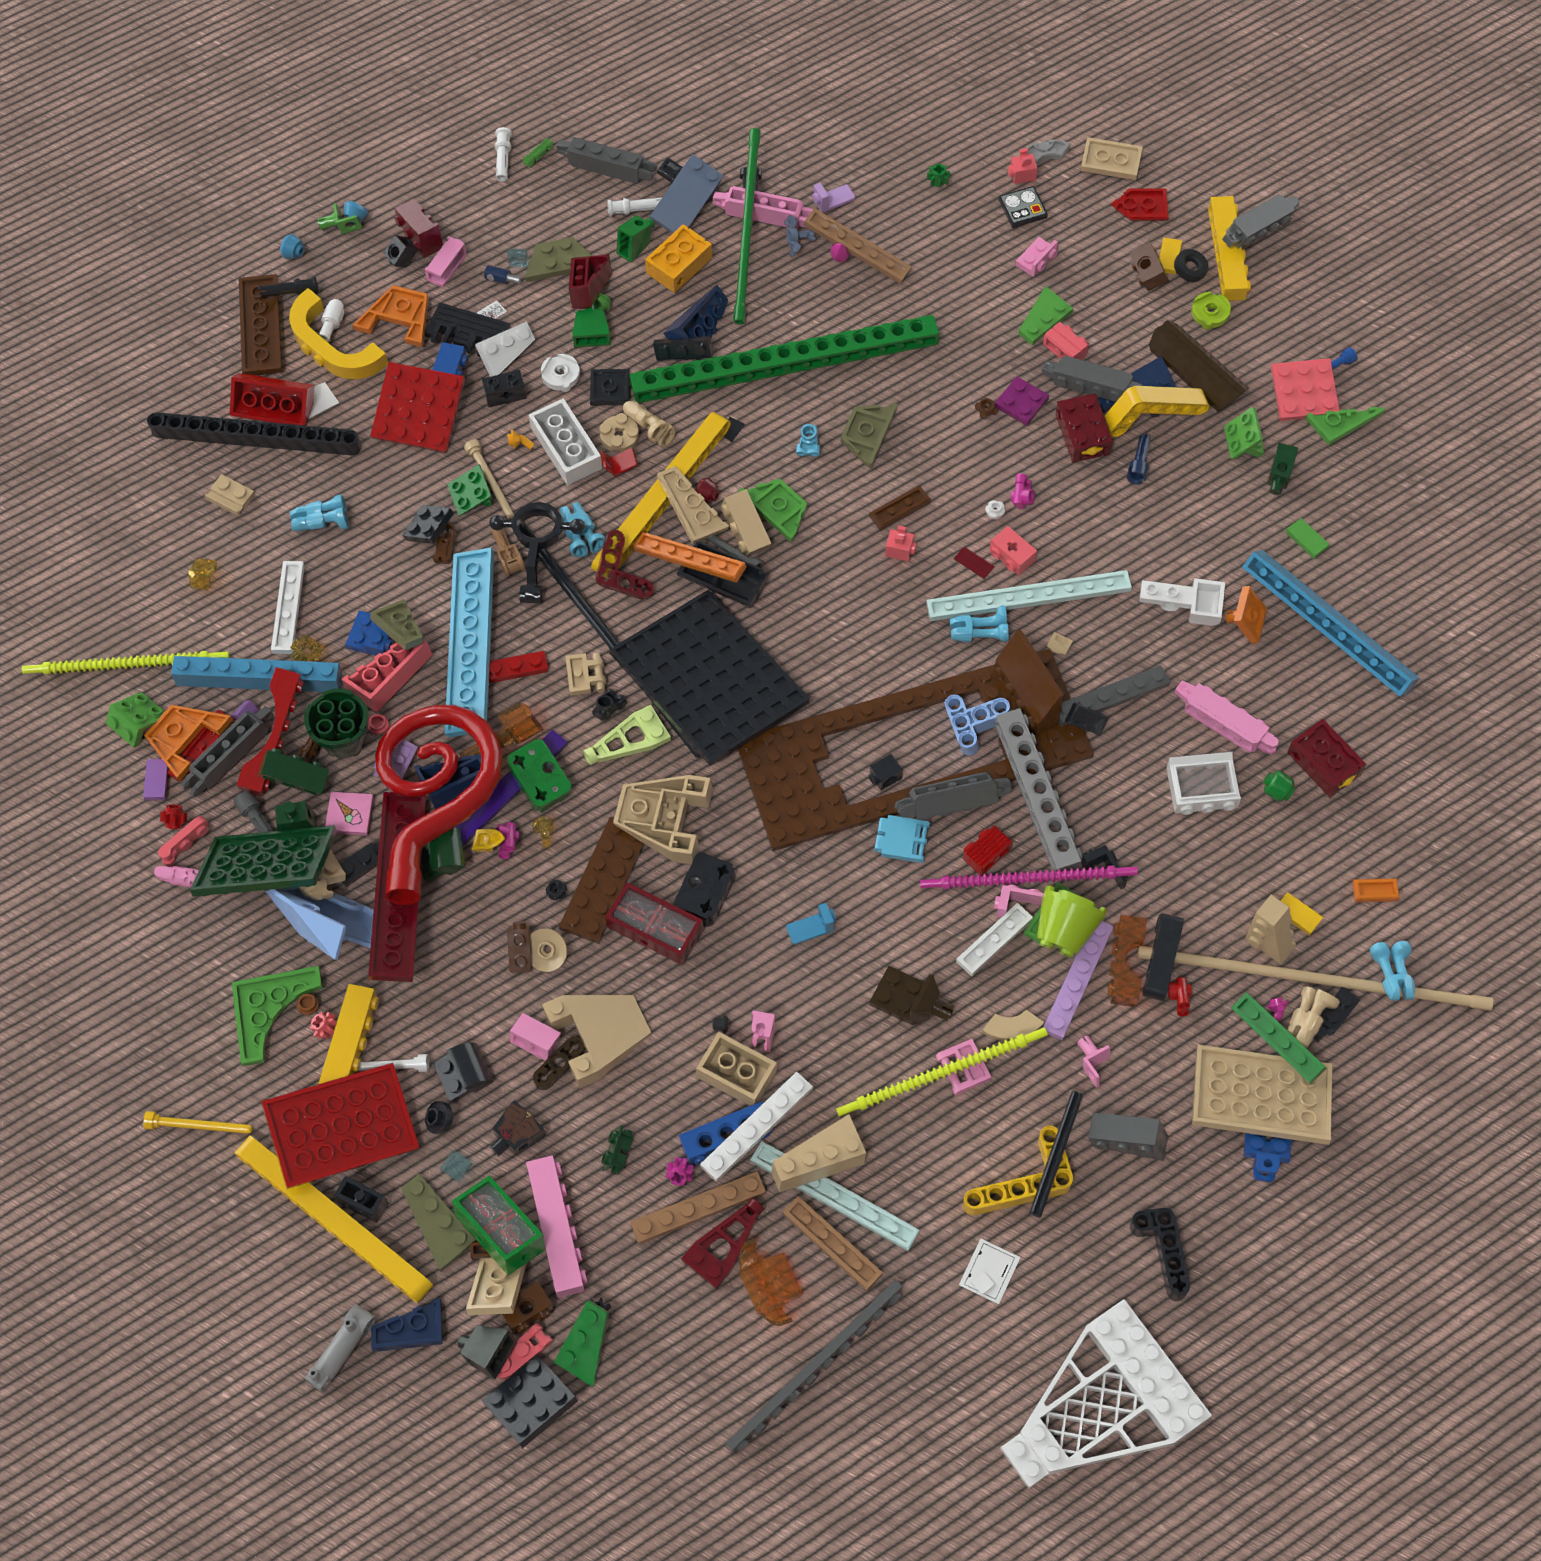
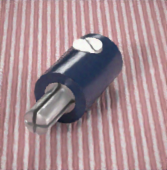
M487 265L484 278L503 284H508L509 281L518 284L521 282V277L511 275L510 270Z

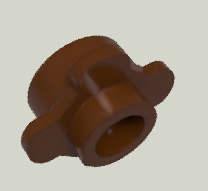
M984 398L975 404V409L979 411L980 417L986 419L989 415H996L998 409L994 407L993 400L989 398Z

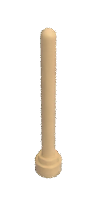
M477 439L468 441L464 445V449L469 456L474 457L478 465L480 464L484 477L506 517L512 519L514 513L481 455L482 447Z

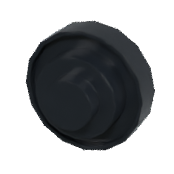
M434 1101L428 1107L425 1115L426 1127L432 1134L446 1133L453 1122L452 1108L447 1102Z

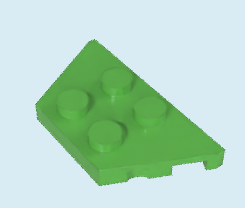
M781 479L757 484L756 488L748 489L747 491L756 511L789 542H792L807 510V503Z

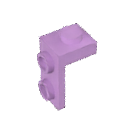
M820 182L814 185L812 199L823 213L854 201L855 195L847 184L826 192Z

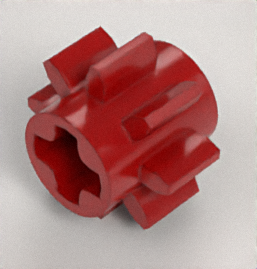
M166 805V809L160 811V822H164L165 827L168 829H180L181 824L187 822V812H183L181 805Z

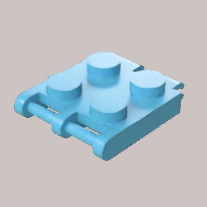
M888 815V819L880 818L879 835L876 838L874 851L880 852L881 857L923 863L924 846L927 845L926 833L927 828H930V822ZM921 828H923L922 837L919 838V837H920ZM920 845L919 854L917 855V848Z

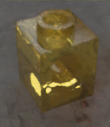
M303 634L300 639L295 638L290 649L293 652L290 657L296 661L316 662L325 646ZM301 647L308 648L310 653H304L301 650Z

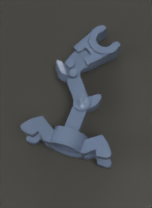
M789 215L788 220L784 221V224L787 226V241L791 248L789 251L790 257H793L801 247L798 239L816 240L813 236L815 232L812 230L797 231L795 228L797 220L792 215Z

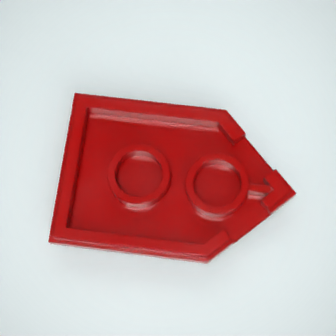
M1129 188L1119 199L1111 203L1112 207L1129 220H1169L1167 188Z

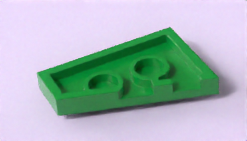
M588 1300L554 1363L593 1387L596 1384V1372L600 1363V1351L605 1337L609 1312Z

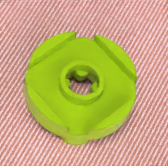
M1204 292L1194 300L1191 309L1192 317L1206 330L1220 327L1228 321L1231 305L1229 300L1219 293L1217 296L1212 294V292ZM1208 308L1215 310L1214 312H1209Z

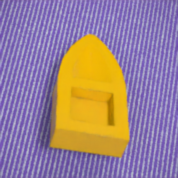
M495 829L476 830L472 850L477 853L492 852L494 847L505 840V837Z

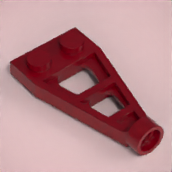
M750 1198L741 1209L695 1241L681 1258V1261L717 1290L732 1272L758 1217L765 1210L764 1207L755 1199ZM749 1210L753 1215H749L747 1211ZM734 1222H739L744 1226V1231L738 1240L732 1239L725 1233ZM718 1239H724L730 1244V1251L722 1261H719L708 1252L709 1245Z

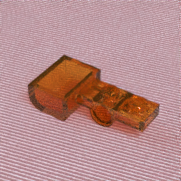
M518 703L499 714V720L504 728L495 732L499 739L502 749L512 742L518 745L544 729L531 709L524 703ZM474 744L460 752L459 755L460 757L480 754L477 744Z

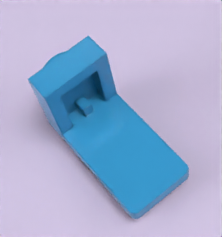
M827 903L818 905V914L787 924L786 929L792 944L796 945L834 932L836 916L833 909L829 910Z

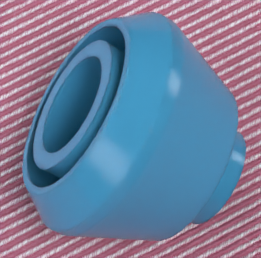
M347 201L344 204V216L346 218L356 215L361 223L369 215L368 210L358 203Z
M289 234L284 237L280 246L283 258L297 259L304 254V244L295 234Z

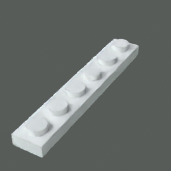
M796 1072L700 1164V1167L717 1182L813 1090V1086Z

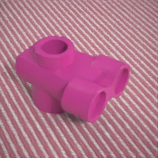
M1022 473L1016 475L1015 491L1011 492V502L1018 509H1025L1026 505H1032L1035 498L1034 490L1031 489L1032 481L1027 479V475Z
M507 822L505 825L498 824L496 830L505 837L498 853V857L501 859H509L510 852L515 850L519 831H516V824L513 822Z

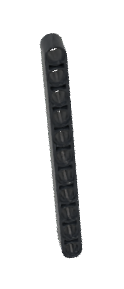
M160 412L152 413L147 417V424L152 435L156 438L339 455H356L361 450L357 432L349 429Z

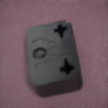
M706 853L696 854L675 897V906L702 919L704 926H713L735 881V868H733V864Z

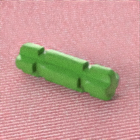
M549 138L542 141V144H539L523 158L524 165L531 167L547 153L546 150L549 151L553 148V142Z

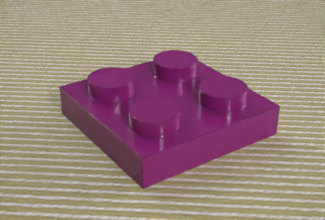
M1016 376L997 399L994 407L1028 426L1049 400V395Z

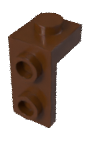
M524 921L513 922V925H510L507 929L510 973L531 972L532 970L530 948L532 924L526 925Z

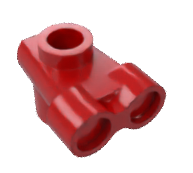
M1179 977L1176 978V982L1169 983L1168 998L1169 1000H1177L1178 1016H1188L1190 1007L1189 997H1192L1191 984L1186 983V978Z

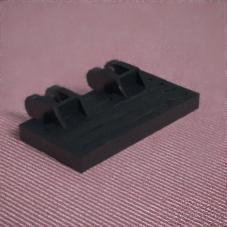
M439 303L425 330V337L431 338V343L435 344L438 342L441 334H444L443 343H450L452 337H454L452 340L454 345L464 346L466 352L472 354L477 343L511 329V324Z

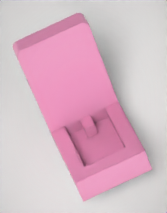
M1002 885L1001 895L996 896L994 909H998L997 917L1001 918L1006 914L1009 899L1041 905L1043 893L1037 889L1026 890L1016 885Z

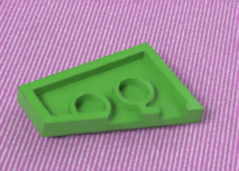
M1045 286L1020 327L1019 335L1033 346L1044 337L1046 332L1051 328L1053 329L1057 323L1073 313V308Z

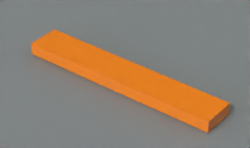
M646 532L641 533L633 546L636 552L736 583L746 569L745 562Z

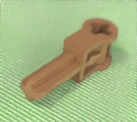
M492 529L491 532L499 548L496 550L497 557L506 578L517 571H526L516 545H510L504 529L499 531Z

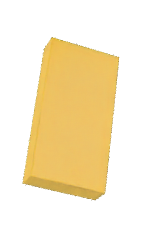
M1163 237L1159 258L1165 272L1176 275L1174 261L1180 253L1182 240Z
M1288 892L1281 899V902L1290 908L1292 924L1310 936L1323 917Z

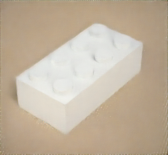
M564 398L529 414L530 427L567 486L602 469L601 455Z

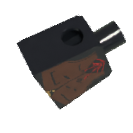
M514 1100L493 1126V1133L498 1139L490 1146V1149L498 1157L506 1149H509L517 1156L544 1138L546 1133L544 1128Z

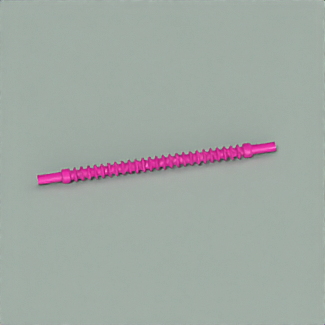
M1102 866L1101 869L1095 867L1094 870L1089 867V870L1085 868L1079 870L1077 868L1076 871H1073L1071 868L1070 871L1058 869V872H1055L1052 869L1051 872L1046 870L1044 873L1041 870L1039 873L1027 871L1026 874L1021 871L1020 874L1014 872L1013 875L1008 872V875H1005L1003 872L1002 875L996 873L995 876L992 873L989 876L977 874V877H974L973 874L971 877L967 875L961 877L959 875L958 878H955V876L952 878L942 876V879L920 880V887L950 889L953 886L955 889L956 886L968 888V885H971L974 888L975 885L980 887L982 884L984 887L987 884L999 886L1000 883L1003 885L1005 883H1009V885L1015 883L1017 885L1018 882H1021L1023 885L1024 882L1030 884L1031 881L1036 884L1037 881L1049 883V880H1052L1054 883L1055 880L1059 882L1065 880L1067 882L1068 879H1071L1073 882L1074 879L1080 881L1081 878L1086 881V878L1090 880L1096 878L1098 880L1099 877H1102L1104 880L1105 877L1115 879L1117 876L1138 875L1137 867L1115 868V866H1108L1107 869H1104Z

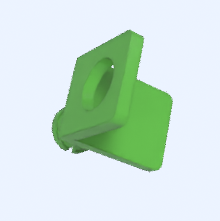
M336 203L333 204L334 212L332 215L318 218L321 230L336 225L342 234L362 229V225L356 215L343 219ZM348 222L356 223L352 227H348L345 225Z

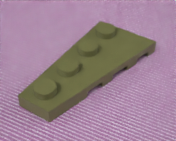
M418 1174L401 1189L440 1272H442L470 1248V1243H475L476 1240L421 1175Z

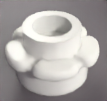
M993 500L988 503L985 510L991 519H999L1005 513V505L1000 501Z

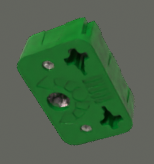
M536 739L508 756L507 768L535 812L539 810L542 813L570 796L571 783L543 740ZM544 769H552V773L544 772ZM537 795L541 798L545 797V801H542L541 799L537 800Z

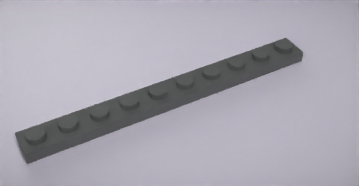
M896 1280L890 1284L726 1442V1448L732 1454L736 1451L742 1452L749 1445L750 1442L748 1440L754 1434L758 1436L766 1429L767 1425L765 1423L771 1418L776 1419L784 1411L783 1406L788 1401L794 1402L800 1396V1390L805 1385L810 1386L818 1378L817 1373L822 1368L827 1370L834 1363V1357L839 1352L843 1354L852 1345L850 1341L854 1337H861L868 1330L869 1327L867 1325L872 1320L876 1322L884 1315L885 1311L883 1309L889 1304L894 1305L901 1298L902 1286Z

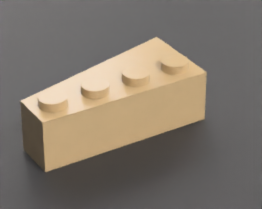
M848 1114L773 1161L771 1174L779 1193L864 1165L866 1151L850 1115Z

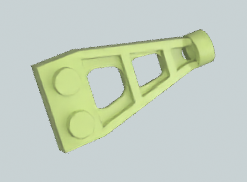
M649 705L632 713L595 745L583 750V754L589 765L597 762L653 750L671 741V736L653 707ZM638 726L645 739L640 742L629 743L625 733L632 727ZM615 738H619L624 747L616 751H609L606 746L607 743Z

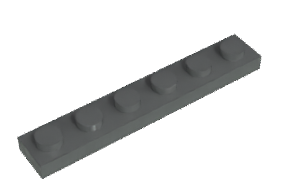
M1160 665L1062 702L1059 724L1061 727L1068 724L1065 722V719L1073 702L1097 712H1102L1168 687L1171 681Z

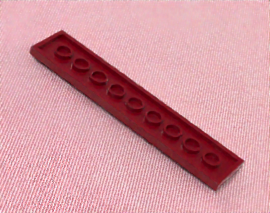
M383 792L368 980L413 982L419 901L411 905H398L389 902L386 899L387 871L390 867V852L393 841L407 825L425 815L426 795L406 797L394 792ZM421 850V859H420V871H421V862H422V850Z

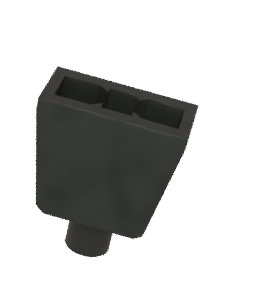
M478 1325L470 1336L465 1334L460 1336L458 1347L462 1349L461 1355L468 1364L495 1380L518 1341L508 1329Z

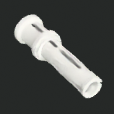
M501 127L495 131L497 142L495 143V150L497 151L496 180L505 182L508 180V153L511 150L510 138L512 137V132L508 128Z
M662 197L639 200L623 198L620 201H611L609 199L607 200L609 217L615 214L628 215L630 212L654 210Z

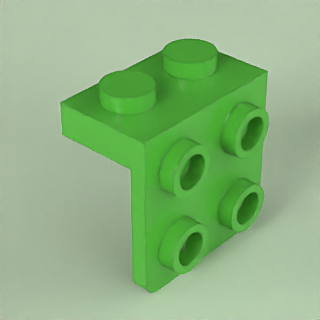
M140 692L111 704L106 724L134 748L140 745L144 729L154 725L165 711L148 696Z

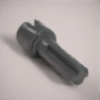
M250 790L244 791L235 797V806L243 817H248L259 833L273 831L260 813V804Z

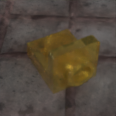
M196 558L189 569L191 588L210 590V578L217 568L216 560Z

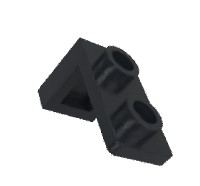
M1106 845L1096 850L1092 848L1086 851L1081 862L1082 867L1086 870L1103 862L1106 867L1115 866V868H1120L1112 850L1109 851ZM1117 876L1114 879L1121 890L1125 888L1128 876Z

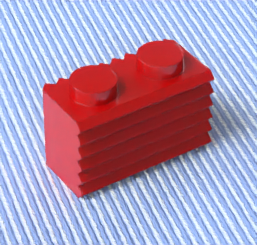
M992 826L989 830L985 828L979 834V839L975 843H968L963 850V860L980 876L989 871L1012 847V841L996 826Z

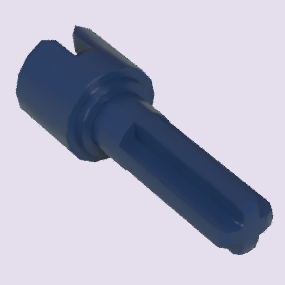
M1149 434L1140 435L1135 459L1129 463L1126 478L1132 484L1141 485L1143 480L1146 481L1149 469L1146 463L1150 445Z

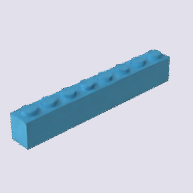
M174 656L171 671L176 686L270 690L269 686L275 668L278 667L299 673L302 678L301 681H304L302 691L324 692L330 689L341 688L343 676L339 663Z

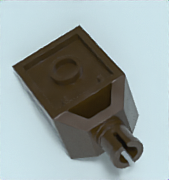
M889 965L869 1001L870 1006L910 1025L930 1020L932 1015L948 1022L949 1016L952 1015L955 1008L954 1005H950L940 999V991L933 975L929 974L924 982Z

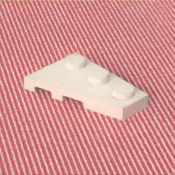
M525 322L481 341L475 346L491 377L499 375L535 338L528 323Z

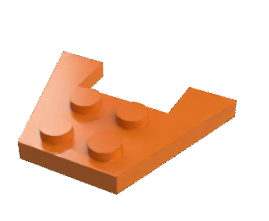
M392 285L352 327L356 331L371 334L378 320L407 326L410 328L404 338L405 343L423 347L429 297L427 293Z
M170 705L144 736L180 782L189 772L191 766L189 761L179 756L204 727L221 735L233 719L229 715Z

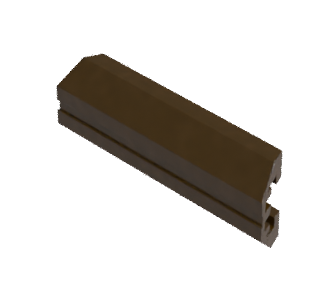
M1167 320L1163 325L1154 330L1149 342L1150 351L1157 358L1162 356L1166 366L1188 386L1202 389L1208 403L1217 412L1249 389L1177 323Z

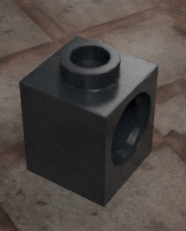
M395 235L384 254L393 266L407 267L418 251V248L408 237Z
M890 754L870 765V775L868 776L874 786L877 785L882 791L902 779L903 769L893 755Z

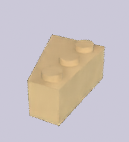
M747 489L725 497L720 509L730 525L732 533L738 540L741 552L749 557L769 549L771 541Z
M1270 895L1255 913L1245 938L1252 947L1259 948L1279 964H1282L1296 947V942L1292 941L1294 931L1290 929L1292 924L1290 908L1273 895Z

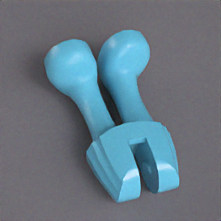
M1005 605L999 606L996 614L991 617L979 618L961 615L950 619L952 640L971 643L972 638H996L1001 642L1009 641ZM976 627H997L993 629H975Z
M1407 941L1395 943L1391 950H1389L1388 944L1385 942L1376 943L1370 948L1371 957L1381 966L1385 980L1382 982V987L1391 1001L1400 999V988L1404 1000L1414 999L1415 982L1408 975L1405 967V960L1412 952L1411 945ZM1390 956H1391V960H1392V962L1394 963L1395 968H1396L1397 974H1395V975H1394L1393 970H1392V968H1391Z

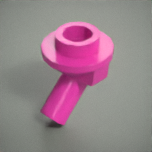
M1283 997L1269 1000L1270 1004L1266 1005L1267 1008L1275 1012L1273 1018L1278 1022L1281 1021L1285 1007L1288 1004V1000L1283 1001Z

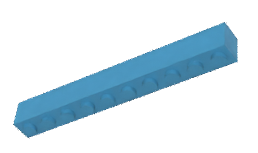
M1263 550L1254 551L1242 568L1400 697L1408 694L1420 679L1419 676Z

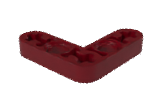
M619 530L609 532L604 541L595 579L597 584L603 588L634 598L648 599L654 592V586L650 581L618 571L625 543L624 534ZM616 536L619 542L614 546V549H611L613 545L612 538ZM612 554L615 557V563H608L605 555ZM606 569H610L607 577L610 579L604 581L603 574L606 572ZM620 579H627L630 587L623 588L620 585ZM643 585L646 586L645 590H647L645 594L640 589Z

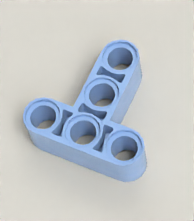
M950 695L945 700V708L963 754L972 756L979 751V742L976 734L995 727L996 716L1011 711L1010 704L1005 698H997L970 709H966L963 699L959 695ZM954 705L960 706L958 709H951ZM999 709H1006L1003 713L997 712ZM980 716H986L984 720H977ZM961 723H966L964 727H957ZM967 741H973L971 745H964Z

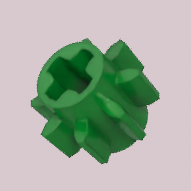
M937 163L933 167H929L927 180H931V186L940 188L944 184H948L950 171H946V165Z

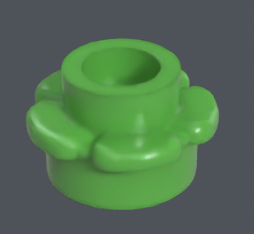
M600 293L594 304L596 309L607 311L610 308L611 301L606 294Z

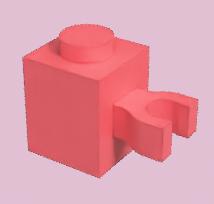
M1027 148L1020 149V156L1011 157L1008 175L1012 177L1014 184L1036 180L1038 168L1034 155L1028 154Z
M898 525L897 530L891 529L886 543L885 556L909 562L911 554H915L917 543L914 542V534L906 533V527Z

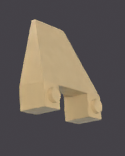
M686 775L624 784L613 824L671 861L691 865L699 849L697 836L681 833L688 805L709 808L713 792L711 779Z
M562 995L542 1004L544 1014L551 1028L557 1031L574 1023L584 1043L587 1053L568 1061L579 1089L603 1078L652 1034L634 995Z

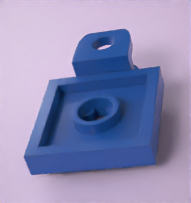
M1245 1133L1243 1157L1254 1158V1179L1263 1182H1273L1280 1162H1290L1291 1139L1273 1137L1270 1142H1267L1266 1138L1262 1137V1135ZM1261 1172L1269 1174L1267 1176H1264L1261 1174Z

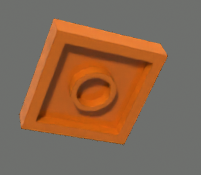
M1250 586L1242 587L1237 610H1227L1225 618L1227 623L1235 622L1251 644L1259 643L1267 607Z

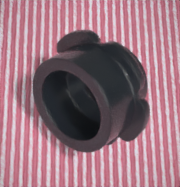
M553 880L546 887V894L549 895L548 897L551 900L563 899L566 896L567 886L560 880Z

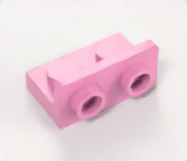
M1038 237L1016 260L1015 266L1034 277L1038 272H1042L1050 259L1053 260L1056 257L1058 242L1054 240L1050 244Z

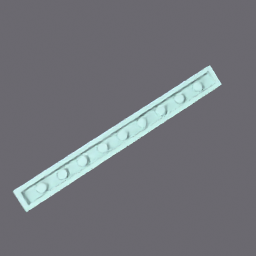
M1125 570L929 599L926 604L930 621H936L961 615L997 612V608L1002 605L1006 606V610L1131 592L1132 587L1128 572Z

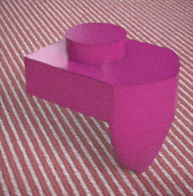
M842 243L833 244L830 254L835 261L845 262L851 255Z

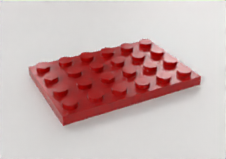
M393 1063L261 1101L286 1189L419 1149Z

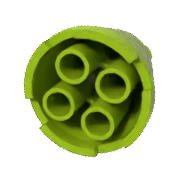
M1046 885L1042 897L1037 939L1040 940L1039 945L1050 950L1052 947L1060 949L1059 954L1071 958L1073 955L1080 953L1104 920L1108 910L1104 907L1097 909L1093 901L1066 890L1055 892L1053 891L1055 887Z

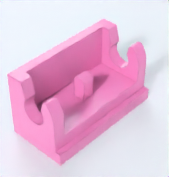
M752 1011V1032L754 1033L752 1043L756 1047L757 1040L763 1038L766 1041L764 1044L765 1052H771L775 1033V1014Z
M522 1013L510 1030L511 1043L545 1061L558 1047L559 1042L557 1041L561 1036L560 1032Z

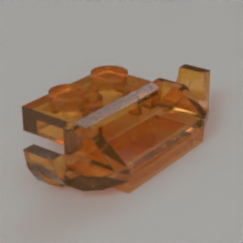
M755 1238L745 1241L740 1254L739 1275L757 1314H761L768 1322L776 1326H783L793 1322L792 1318L786 1316L783 1307L785 1302L800 1298L803 1292L785 1254L781 1253L764 1259L763 1255L758 1256Z

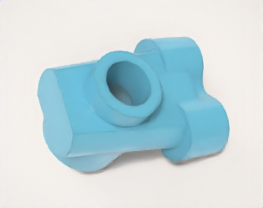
M806 424L801 428L800 444H797L796 448L798 456L810 455L817 457L820 455L816 425Z

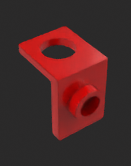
M632 448L613 457L600 451L604 469L615 477L638 466L634 449Z

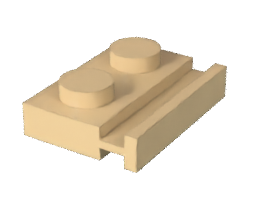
M222 474L212 485L210 492L205 494L206 500L237 516L240 515L242 509L244 510L255 496L253 490Z

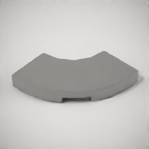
M1048 140V142H1036L1028 146L1027 149L1028 154L1034 155L1036 165L1046 159L1062 161L1070 149L1071 143L1061 140Z

